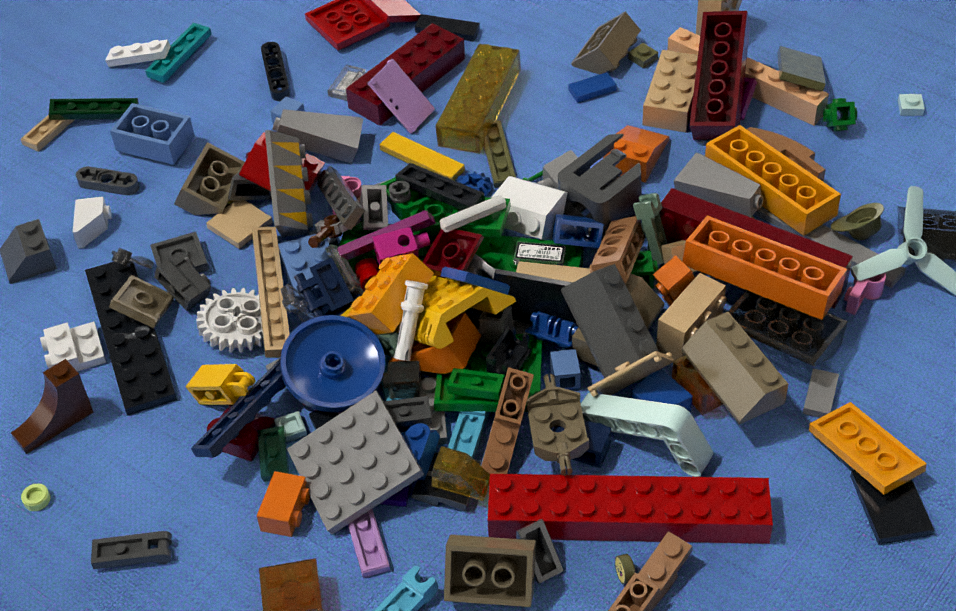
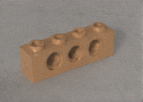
M636 216L611 221L593 262L590 264V273L615 264L624 283L628 281L646 237L642 232L641 221L637 220Z

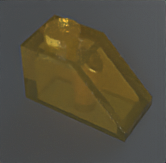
M441 446L433 466L432 486L484 501L489 488L490 474L469 454Z

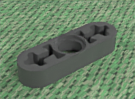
M89 166L82 167L76 172V178L81 188L121 195L135 194L140 188L137 176L132 173ZM106 179H113L111 182L102 183Z

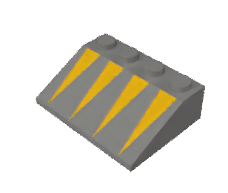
M265 130L274 225L282 237L308 234L310 232L309 227H313L312 213L307 211V204H311L310 191L305 190L304 183L308 181L307 167H303L302 159L306 158L305 145H301L297 137Z

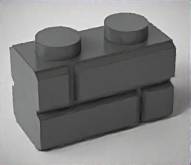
M179 252L156 267L154 277L186 311L196 306L197 303H200L209 295L211 286L207 276L199 274L194 269L193 262L188 257H183Z

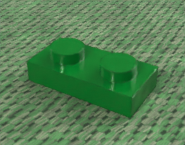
M453 368L447 385L448 394L499 400L505 375Z

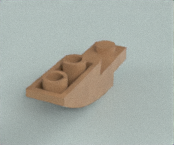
M747 128L755 136L821 181H824L826 169L814 161L815 152L783 135L758 128Z
M508 367L479 473L488 476L490 474L508 473L534 374Z
M668 531L638 574L634 573L608 611H652L678 578L677 572L693 551L692 545Z

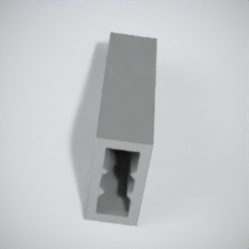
M283 109L280 118H275L272 130L299 138L300 144L305 145V150L352 164L359 146L363 118Z
M699 153L694 154L674 179L676 190L748 217H752L763 205L764 197L761 194L760 184Z

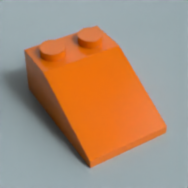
M627 125L616 133L624 134V136L614 143V149L625 153L627 157L616 164L615 167L622 171L620 175L622 176L636 164L640 163L641 182L646 183L670 136Z
M462 313L446 322L454 340L452 343L442 349H438L414 341L410 361L391 357L388 364L396 368L440 374L452 372L453 368L464 369L472 352L476 349L481 334L467 314Z

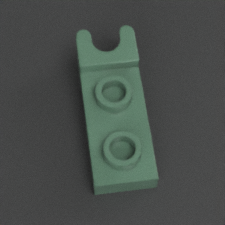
M657 193L639 196L640 202L633 204L637 220H642V232L646 235L648 251H651L652 259L657 260V264H663L661 246L668 244L659 214L662 209L660 198Z

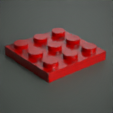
M333 0L305 13L306 21L337 50L343 49L390 26V23H386L365 3V0Z

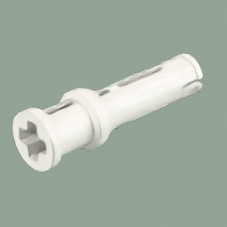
M406 280L405 300L401 302L403 316L394 358L410 361L419 313H422L424 310L422 302L425 289H428V284Z

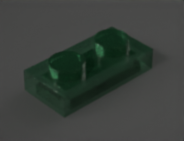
M279 426L258 430L260 470L263 482L271 481L274 471L289 474L285 427Z

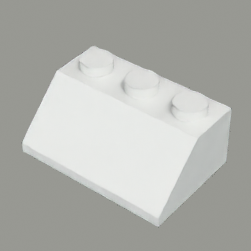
M508 176L491 198L502 195L503 198L510 199L511 207L504 228L539 239H553L555 215H563L568 192Z

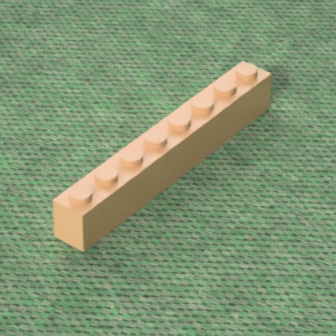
M680 27L668 38L667 50L698 55L700 36ZM747 57L745 77L755 78L757 81L752 98L813 126L823 117V109H826L829 93L780 80L778 70Z

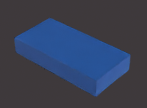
M606 72L568 84V90L576 102L579 103L617 91V84Z

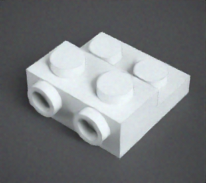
M68 322L43 329L45 336L40 337L44 352H49V354L44 355L48 369L64 359H67L76 371L106 363L95 322L71 329Z

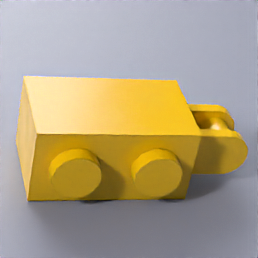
M237 364L202 365L185 387L199 405H234L240 396H246L248 393L247 388L253 386L256 380L251 374L244 372Z

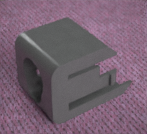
M624 134L607 135L558 173V189L568 192L563 215L584 217L581 212L587 208L590 213L585 217L604 224L601 241L611 221L636 216L633 204L640 202L639 196L642 195L640 163L636 164L622 176H620L622 171L615 167L616 164L627 157L625 153L614 149V143L621 139ZM608 152H611L609 155H607L605 158H603L600 162H598L596 165H594L592 168H590L591 165H593L595 162H597L599 159H601L603 156H605ZM589 227V230H588V235H589V236L591 235V228H590V227Z

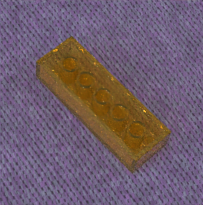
M479 44L435 126L439 147L474 153L481 152L484 146V139L486 135L488 137L492 129V123L497 120L521 71L520 50L488 44Z

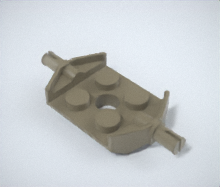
M548 374L543 377L546 388L527 399V411L534 452L536 456L544 461H557L560 464L561 474L566 476V469L567 475L573 472L570 463L571 459L581 457L589 449V438H587L580 403V393L556 387L555 376L550 374L549 382ZM561 426L564 430L562 432H553L551 428Z

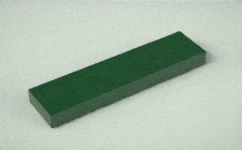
M138 98L50 99L48 115L49 120L120 119L132 103H139Z

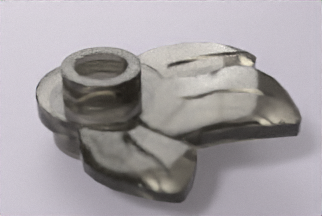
M118 248L117 252L112 250V261L130 267L131 263L134 262L149 269H152L154 266L152 260L143 256L132 257V252L122 248Z

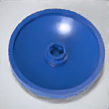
M320 316L299 325L286 339L281 352V375L289 392L304 405L323 412H343L374 391H377L380 387L385 371L384 350L376 335L364 324L344 316Z

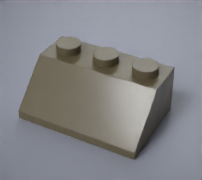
M626 11L597 27L572 61V66L596 74H603L607 71L613 72L619 67V61L628 54L629 51L627 49L637 41L636 37L641 29Z
M207 142L183 184L174 205L194 215L222 213L229 200L228 196L232 177L242 169L245 162Z

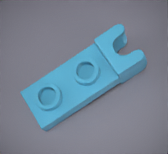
M460 411L446 453L474 459L490 412Z
M414 566L402 578L403 582L374 611H417L423 604L426 605L437 593V581L434 577H430L427 581L420 583L419 567Z

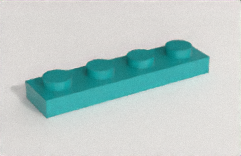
M193 22L170 45L171 47L166 58L155 60L145 70L147 77L164 83L212 35L211 28Z

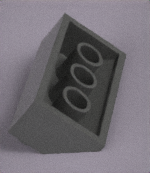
M615 264L596 270L561 289L604 378L617 372L615 368L629 361L632 364L654 351L659 352Z

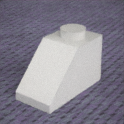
M104 197L77 199L75 201L73 235L78 249L84 248L107 230L108 219L112 218L110 206H106Z

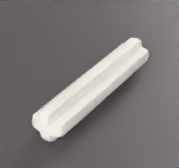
M502 195L488 199L440 220V227L445 233H448L505 209L506 200Z

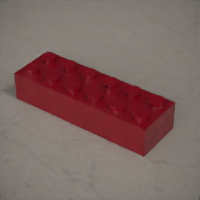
M747 11L703 12L690 118L693 140H713L740 125L750 33Z
M433 23L346 88L348 108L377 125H382L394 114L367 83L387 64V61L394 59L423 93L465 60L464 39Z

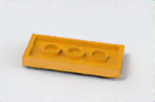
M851 402L809 424V432L883 495L926 471V462Z

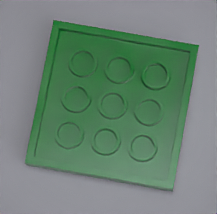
M516 334V338L523 341L522 336L524 334ZM528 334L532 354L521 369V371L534 374L528 398L541 391L542 340L534 338L532 334ZM478 342L464 369L487 372L486 357L494 347V344ZM452 372L446 374L437 373L434 411L496 412L499 400L448 394L447 385ZM526 402V406H525L524 412H528V411H527V402Z

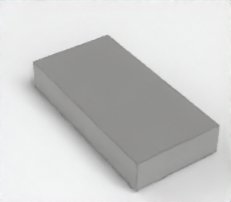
M813 368L803 414L821 418L831 412L839 374Z

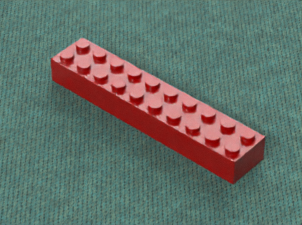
M490 474L487 519L489 537L517 539L516 531L543 519L551 540L661 542L669 531L685 542L770 544L773 520L769 478Z

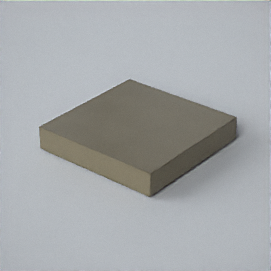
M131 275L111 300L109 308L155 328L173 303L174 297L169 292Z

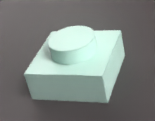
M899 94L898 106L900 116H923L925 108L922 94Z

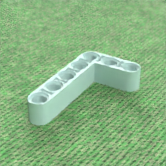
M588 393L581 402L583 418L586 421L601 423L612 428V432L664 440L680 468L690 476L700 477L714 454L693 416L682 406L598 394L593 397L591 393Z

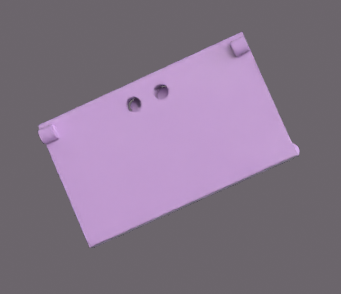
M394 59L388 60L387 64L367 83L410 134L435 110Z

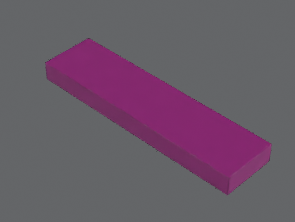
M425 210L341 245L337 249L341 257L350 260L374 250L373 236L406 227H411L412 233L434 225L436 222L434 216Z

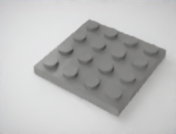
M374 391L287 448L299 475L306 477V488H310L309 495L327 531L331 535L424 475L377 391Z

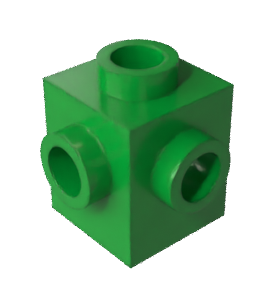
M846 98L832 99L833 103L827 104L826 109H823V121L827 122V127H834V131L848 130V126L856 124L857 108L855 107V102H846ZM837 111L841 114L840 119H837Z
M640 251L631 274L642 277L654 289L653 274L658 271L657 260H652L651 251Z

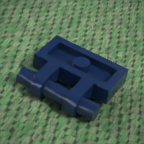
M332 257L309 268L313 276L312 278L306 280L303 273L294 276L298 284L296 288L300 294H303L308 303L306 307L309 313H313L315 318L325 316L321 308L326 305L334 313L354 302ZM317 285L323 295L319 299H316L312 288Z

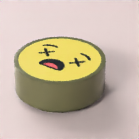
M628 554L615 557L617 576L622 584H627L635 573L633 561Z

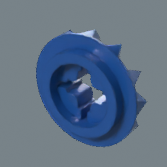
M474 171L473 174L465 172L464 176H458L457 182L483 192L485 197L491 191L490 178L485 177L484 173L477 174Z

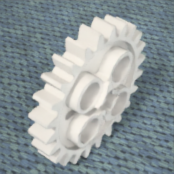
M232 288L231 293L222 290V296L214 293V300L206 298V305H200V311L197 312L196 319L197 329H199V336H203L204 342L210 341L211 347L219 345V351L229 347L230 353L233 352L234 348H238L240 353H242L244 347L252 351L254 344L259 347L262 346L263 331L259 294L255 296V290H251L249 293H245V288H242L240 292H236L235 288Z

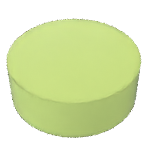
M32 484L26 487L21 494V500L25 508L30 511L42 510L49 504L51 499L47 487L43 484Z

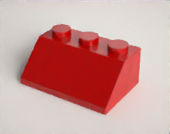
M263 132L251 149L239 175L271 191L265 132ZM306 153V158L302 159L303 167H307L308 181L304 183L305 190H309L311 193L318 182V177L323 170L325 162Z

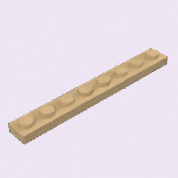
M252 227L265 358H280L283 345L290 333L276 227Z

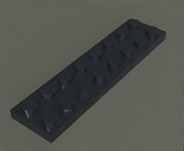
M132 256L86 269V276L127 416L177 400L155 328L109 308L111 300L131 275L138 278Z

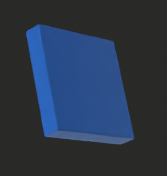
M449 267L442 268L440 275L448 279L484 287L508 295L510 289L508 284Z

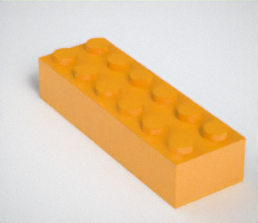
M741 125L706 143L705 157L760 184L761 194L764 197L762 207L801 235L805 236L838 215L841 197L838 191Z

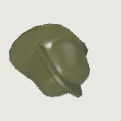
M880 203L862 205L851 213L835 220L831 224V229L839 232L848 231L852 238L856 240L868 239L881 229V215L884 207Z

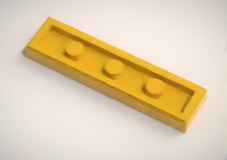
M392 132L379 144L380 150L454 181L465 171L464 164L395 132Z

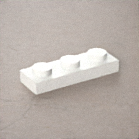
M154 40L143 44L134 43L124 47L115 46L111 48L105 61L108 67L165 59L171 46L168 40Z

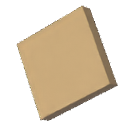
M235 200L222 213H218L206 222L209 230L238 249L253 239L252 227H268L273 223L271 216L245 200Z

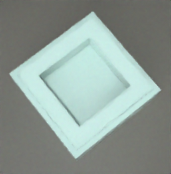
M299 411L274 419L282 444L307 436Z

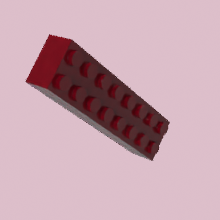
M674 188L670 189L661 202L662 209L659 214L668 244L681 240L686 241L708 215L846 268L847 272L842 291L831 308L835 309L846 291L853 256Z

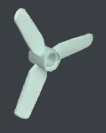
M917 186L908 188L903 231L906 242L899 245L897 249H889L851 267V274L857 281L880 275L901 267L903 264L910 265L915 262L920 272L956 296V272L936 255L928 253L926 243L920 239L923 230V189ZM908 246L914 250L915 256L909 253Z

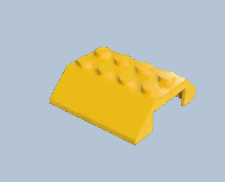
M432 276L427 283L428 289H425L422 302L424 310L422 313H419L414 341L442 349L454 341L446 322L469 308L497 314L516 302L513 296L484 287ZM401 322L394 332L399 333Z

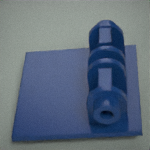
M540 311L532 313L530 321L533 322V326L525 330L526 333L534 335V338L539 340L556 342V345L568 348L572 346V336L578 329L576 323L561 318L556 320L555 316L550 317V315Z

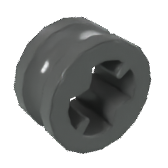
M396 181L390 184L389 193L392 202L405 203L410 200L411 191L408 182Z

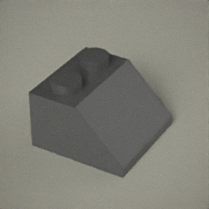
M39 219L16 226L0 248V254L10 284L57 269Z

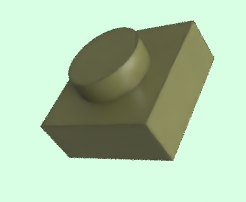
M642 43L628 52V59L645 68L658 59V52Z

